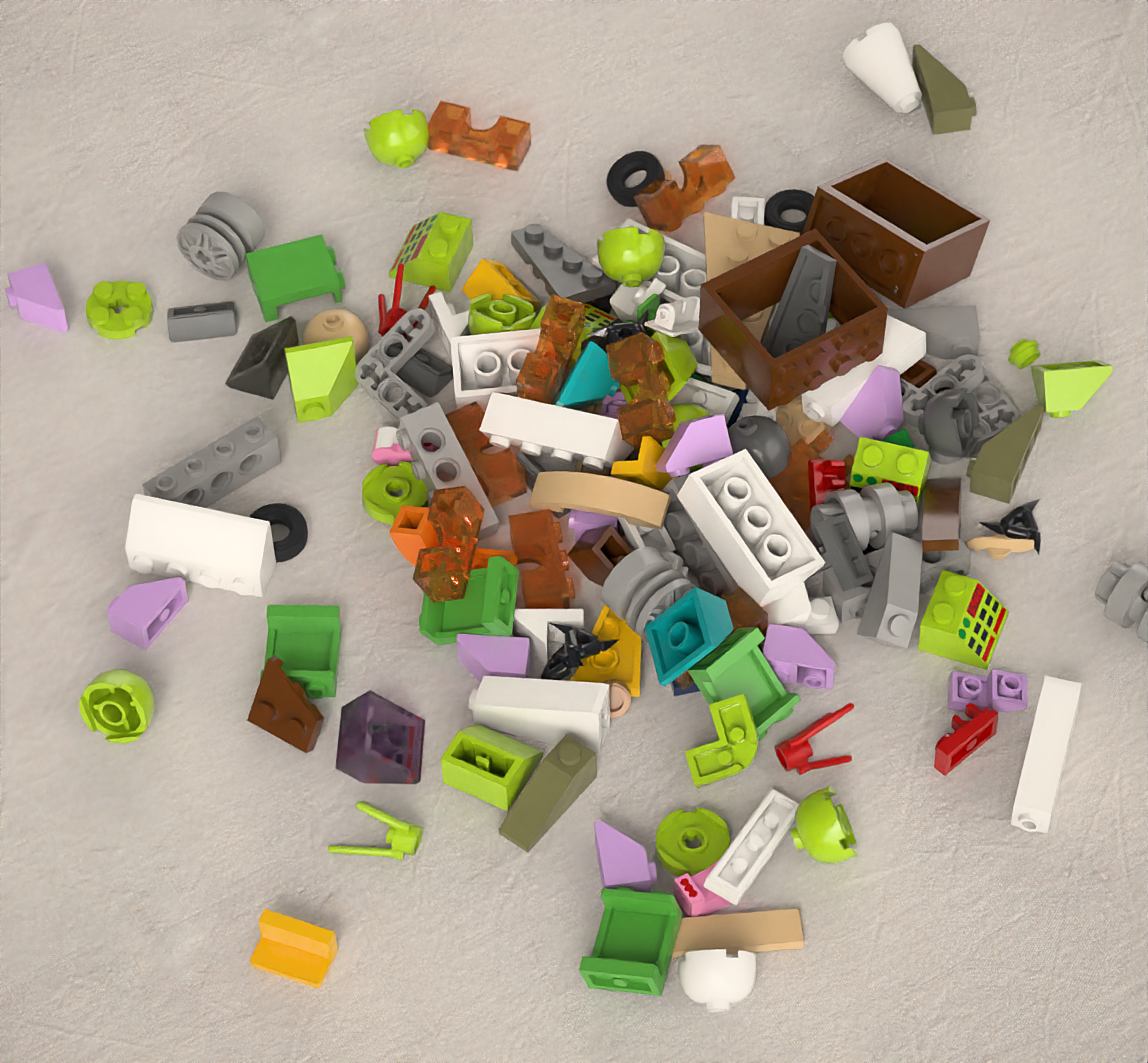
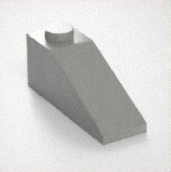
M976 306L888 309L887 315L926 332V354L944 360L956 359L965 354L978 356L980 333Z
M889 532L857 635L887 646L907 649L918 616L922 543L897 533Z

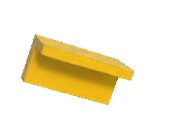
M482 258L462 287V291L470 300L484 294H492V300H502L503 294L513 295L530 302L534 306L533 313L541 304L503 263Z
M651 436L642 437L637 461H613L611 475L614 478L644 485L662 491L672 479L677 478H670L669 472H657L656 464L665 449Z
M264 909L258 921L261 938L250 958L251 966L315 988L321 987L338 952L335 932Z

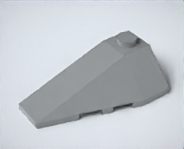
M690 474L674 478L661 491L671 496L663 524L676 548L673 552L683 559L682 567H688L689 571L697 577L699 588L725 600L729 612H732L746 599V596L677 497Z

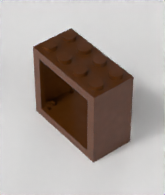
M884 157L818 186L802 235L816 229L868 287L905 309L970 277L990 220Z
M813 229L701 284L698 330L766 409L770 411L780 405L790 403L795 397L809 390L818 389L823 383L837 376L847 374L851 369L866 361L875 360L882 354L888 308L816 229ZM810 245L837 260L829 312L841 326L774 359L741 321L781 301L802 246Z

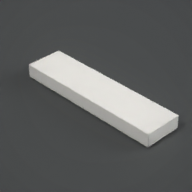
M771 788L710 872L703 887L737 905L794 825L795 812L799 804Z

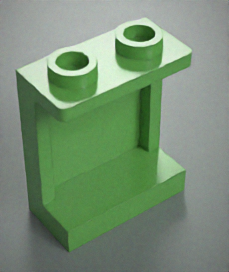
M322 234L245 254L249 278L265 323L278 320L276 306L327 293H332L335 303L342 302L341 289L346 288L344 276L341 269L335 270L334 265H337L334 249L332 246H326Z
M502 556L489 557L488 568L443 573L435 566L428 567L426 580L423 584L422 613L419 616L420 633L437 645L457 643V634L512 636L519 569Z
M267 605L268 637L264 668L268 658L277 656L284 663L281 669L292 683H299L305 691L306 697L312 699L336 697L342 633L339 606ZM261 670L260 680L264 670Z
M738 628L687 671L709 705L743 693L746 694L760 741L767 735L766 729L773 723L780 722L793 713L792 707L800 702L801 699L797 693L786 692L759 649L758 644L765 640L759 628Z
M627 887L603 888L600 897L604 902L605 909L591 957L582 956L579 972L588 988L662 996L683 916L675 897L659 890L645 893L635 892Z

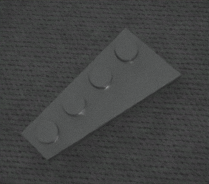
M539 224L528 225L523 229L511 232L512 246L526 264L532 265L534 276L537 279L543 280L545 291L548 295L555 296L556 306L559 310L615 293V281Z
M810 245L802 246L763 344V347L774 359L826 333L837 260Z

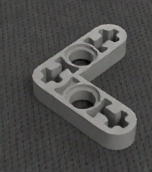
M419 308L408 311L356 365L357 370L354 373L359 384L399 421L402 416L410 414L405 409L408 403L416 411L428 406L417 393L395 375L434 334V321L427 311ZM414 322L423 323L424 327L421 330L414 328ZM404 332L412 339L410 343L402 335ZM396 342L403 344L402 352L398 356H387V349L391 344ZM369 369L375 371L382 380L379 385L371 377H367L366 372ZM392 387H400L402 393L399 399L393 402L386 401L387 391Z
M973 354L961 355L919 389L900 378L901 392L904 393L902 396L904 422L918 427L920 414L924 413L928 401L938 394L936 391L942 387H950L952 389L967 388L968 391L966 393L971 392L984 379L981 359Z
M984 365L983 381L969 392L974 394L979 412V428H973V430H978L984 435L978 439L974 454L980 452L983 444L1020 418L1018 410ZM982 394H989L995 398V401L983 403L977 397ZM929 446L931 459L936 463L947 465L963 459L942 456L934 452Z

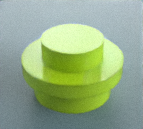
M1022 339L1011 347L1008 361L1011 365H1016L1018 369L1028 367L1041 355L1038 350L1039 344L1036 340L1028 341L1027 339Z

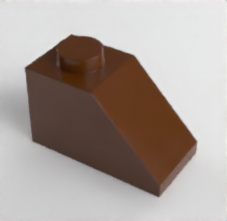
M611 525L586 530L567 555L588 580L603 587L613 568L633 550Z

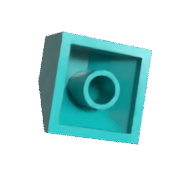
M590 341L580 353L553 405L577 410L601 403L607 395L613 397L622 381L621 378L617 377L622 367L596 343Z
M695 587L645 626L659 685L664 687L714 650L734 630L725 600Z

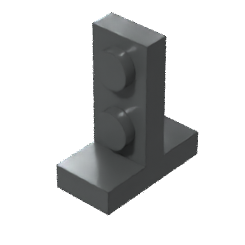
M847 514L816 524L824 545L816 550L825 561V564L810 577L833 567L843 592L874 580Z

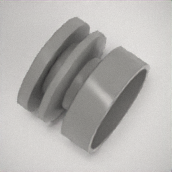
M217 191L208 196L198 208L196 215L190 217L187 224L179 230L176 240L181 254L193 268L212 279L225 281L232 278L237 269L242 266L246 259L245 254L253 252L262 242L265 230L259 215L249 204L228 192Z
M645 546L631 552L613 568L603 585L601 600L621 620H626V624L630 629L636 632L645 643H649L645 626L696 586L689 579H686L679 570H673L672 564L654 547Z

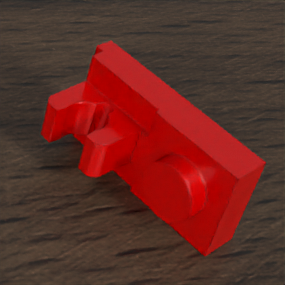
M808 460L811 512L813 506L824 504L828 493L846 490V476L843 460Z
M969 703L966 705L965 715L971 721L962 720L955 714L952 717L951 724L955 732L942 736L935 746L934 768L946 776L996 734L998 712L994 709L990 711L988 708L982 711L973 703Z

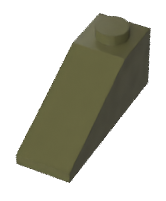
M920 44L913 45L912 68L922 93L921 99L933 135L971 130L972 116H976V102L974 97H969L966 85Z
M1036 405L983 444L977 458L971 457L966 476L971 478L969 492L1004 503H1010L1040 433L1044 406Z
M566 734L543 759L500 826L499 834L524 851L529 852L597 778L596 752Z

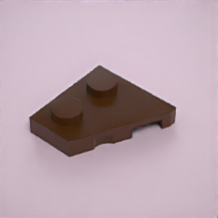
M277 656L268 658L247 721L304 753L313 751L324 717L317 707L308 701L306 693L299 683H292L281 669V666L284 664L282 660Z

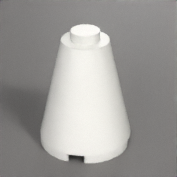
M891 23L873 26L865 31L868 35L860 42L855 38L846 47L842 59L846 67L895 112L909 113L918 107L922 93L900 31Z

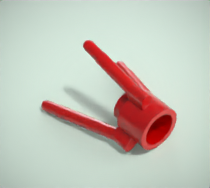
M399 263L397 267L392 308L387 313L385 297L383 294L378 295L380 321L378 333L382 337L407 313L406 310L399 308L404 272L403 263ZM430 286L418 307L419 309H426L429 304L428 295L434 294L435 286ZM418 321L414 322V328H416ZM404 332L402 335L407 339V335Z
M848 703L834 713H827L795 736L775 745L776 756L784 770L789 772L796 769L797 773L802 775L810 770L851 762L852 757L850 755L808 762V758L813 756V751L807 740L854 709V704Z

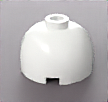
M723 949L686 952L685 957L678 956L680 984L685 994L694 1002L706 1004V1011H730V1004L742 1001L750 994L755 984L756 955L751 952L738 950V958H733L732 955L726 954V950Z

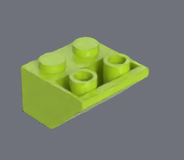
M477 724L459 730L442 755L443 783L509 811L542 759L543 752Z

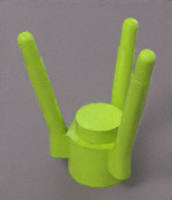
M361 801L356 803L357 809L390 825L386 836V843L391 844V848L330 845L328 847L330 853L384 856L402 861L405 853L414 856L417 852L423 835V827L399 820Z

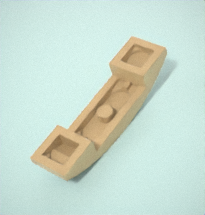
M548 471L538 473L529 506L562 513L564 508L610 515L625 518L628 524L662 530L671 496L644 485L613 477L582 472Z

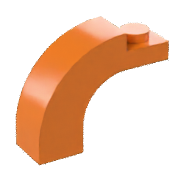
M402 505L389 531L393 542L401 554L424 574H427L428 567L433 566L443 573L488 568L489 557L495 556L504 557L514 566H516L518 561L514 551L478 548L457 540L443 528L433 508Z

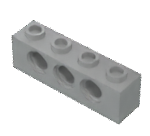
M439 402L402 416L398 431L396 432L398 443L403 451H409L413 459L411 461L413 473L418 481H424L428 489L426 491L428 503L434 511H439L443 519L441 522L443 528L451 536L467 545L495 535L499 521ZM433 443L438 447V450L429 452L421 445ZM446 472L453 477V480L449 482L441 481L437 474ZM456 502L464 503L469 510L458 512L452 507V504Z
M257 416L143 483L144 495L206 508L280 464L278 438Z
M922 533L910 537V539L922 543ZM961 537L959 539V550L923 552L922 549L919 594H925L936 587L942 570L963 576L969 574L971 552ZM884 548L864 555L873 578H875ZM831 567L824 570L822 592L825 596L832 597L836 615L841 623L853 618H862L873 581L843 592L834 568Z

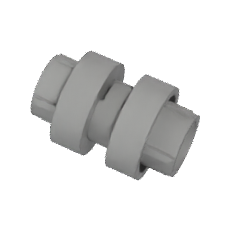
M888 482L865 486L862 488L860 495L854 489L830 492L825 497L824 504L813 506L810 512L811 533L818 547L824 545L816 524L843 514H847L862 552L865 551L868 543L875 549L884 548L889 532L904 536L906 533L914 532L918 525V510L913 495L908 490H896Z
M1116 561L1100 579L1095 591V597L1106 605L1105 616L1125 629L1137 623L1139 625L1137 630L1138 638L1148 643V566L1142 562L1129 566L1126 563L1123 564L1120 561Z

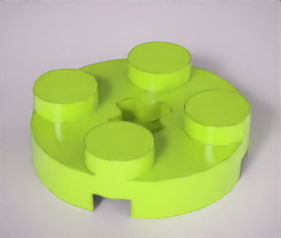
M101 281L94 286L93 293L89 296L85 305L88 324L91 328L97 329L100 336L107 339L121 340L136 335L135 330L143 325L145 329L153 318L151 296L146 291V286L137 281ZM117 307H125L121 310V313H115L114 311Z
M398 462L399 466L387 467V463L381 464L372 469L364 478L362 483L363 507L375 520L392 526L402 505L429 507L426 497L428 489L423 480H417L411 463ZM400 489L403 490V495L401 496H390L391 490L394 492H397Z
M696 808V812L688 811L684 813L683 809L676 810L667 815L657 828L656 857L667 871L678 877L686 873L691 877L702 872L719 861L729 848L731 840L727 824L716 813L704 808ZM698 838L701 840L699 848L691 849L686 847V839L694 841Z

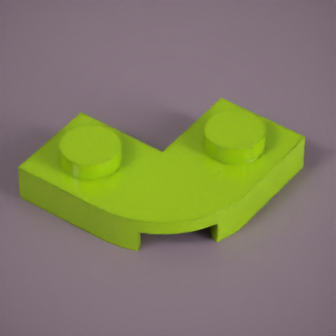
M743 693L709 705L719 740L684 751L695 787L700 788L736 776L746 770L754 760L758 750L759 738L746 694Z

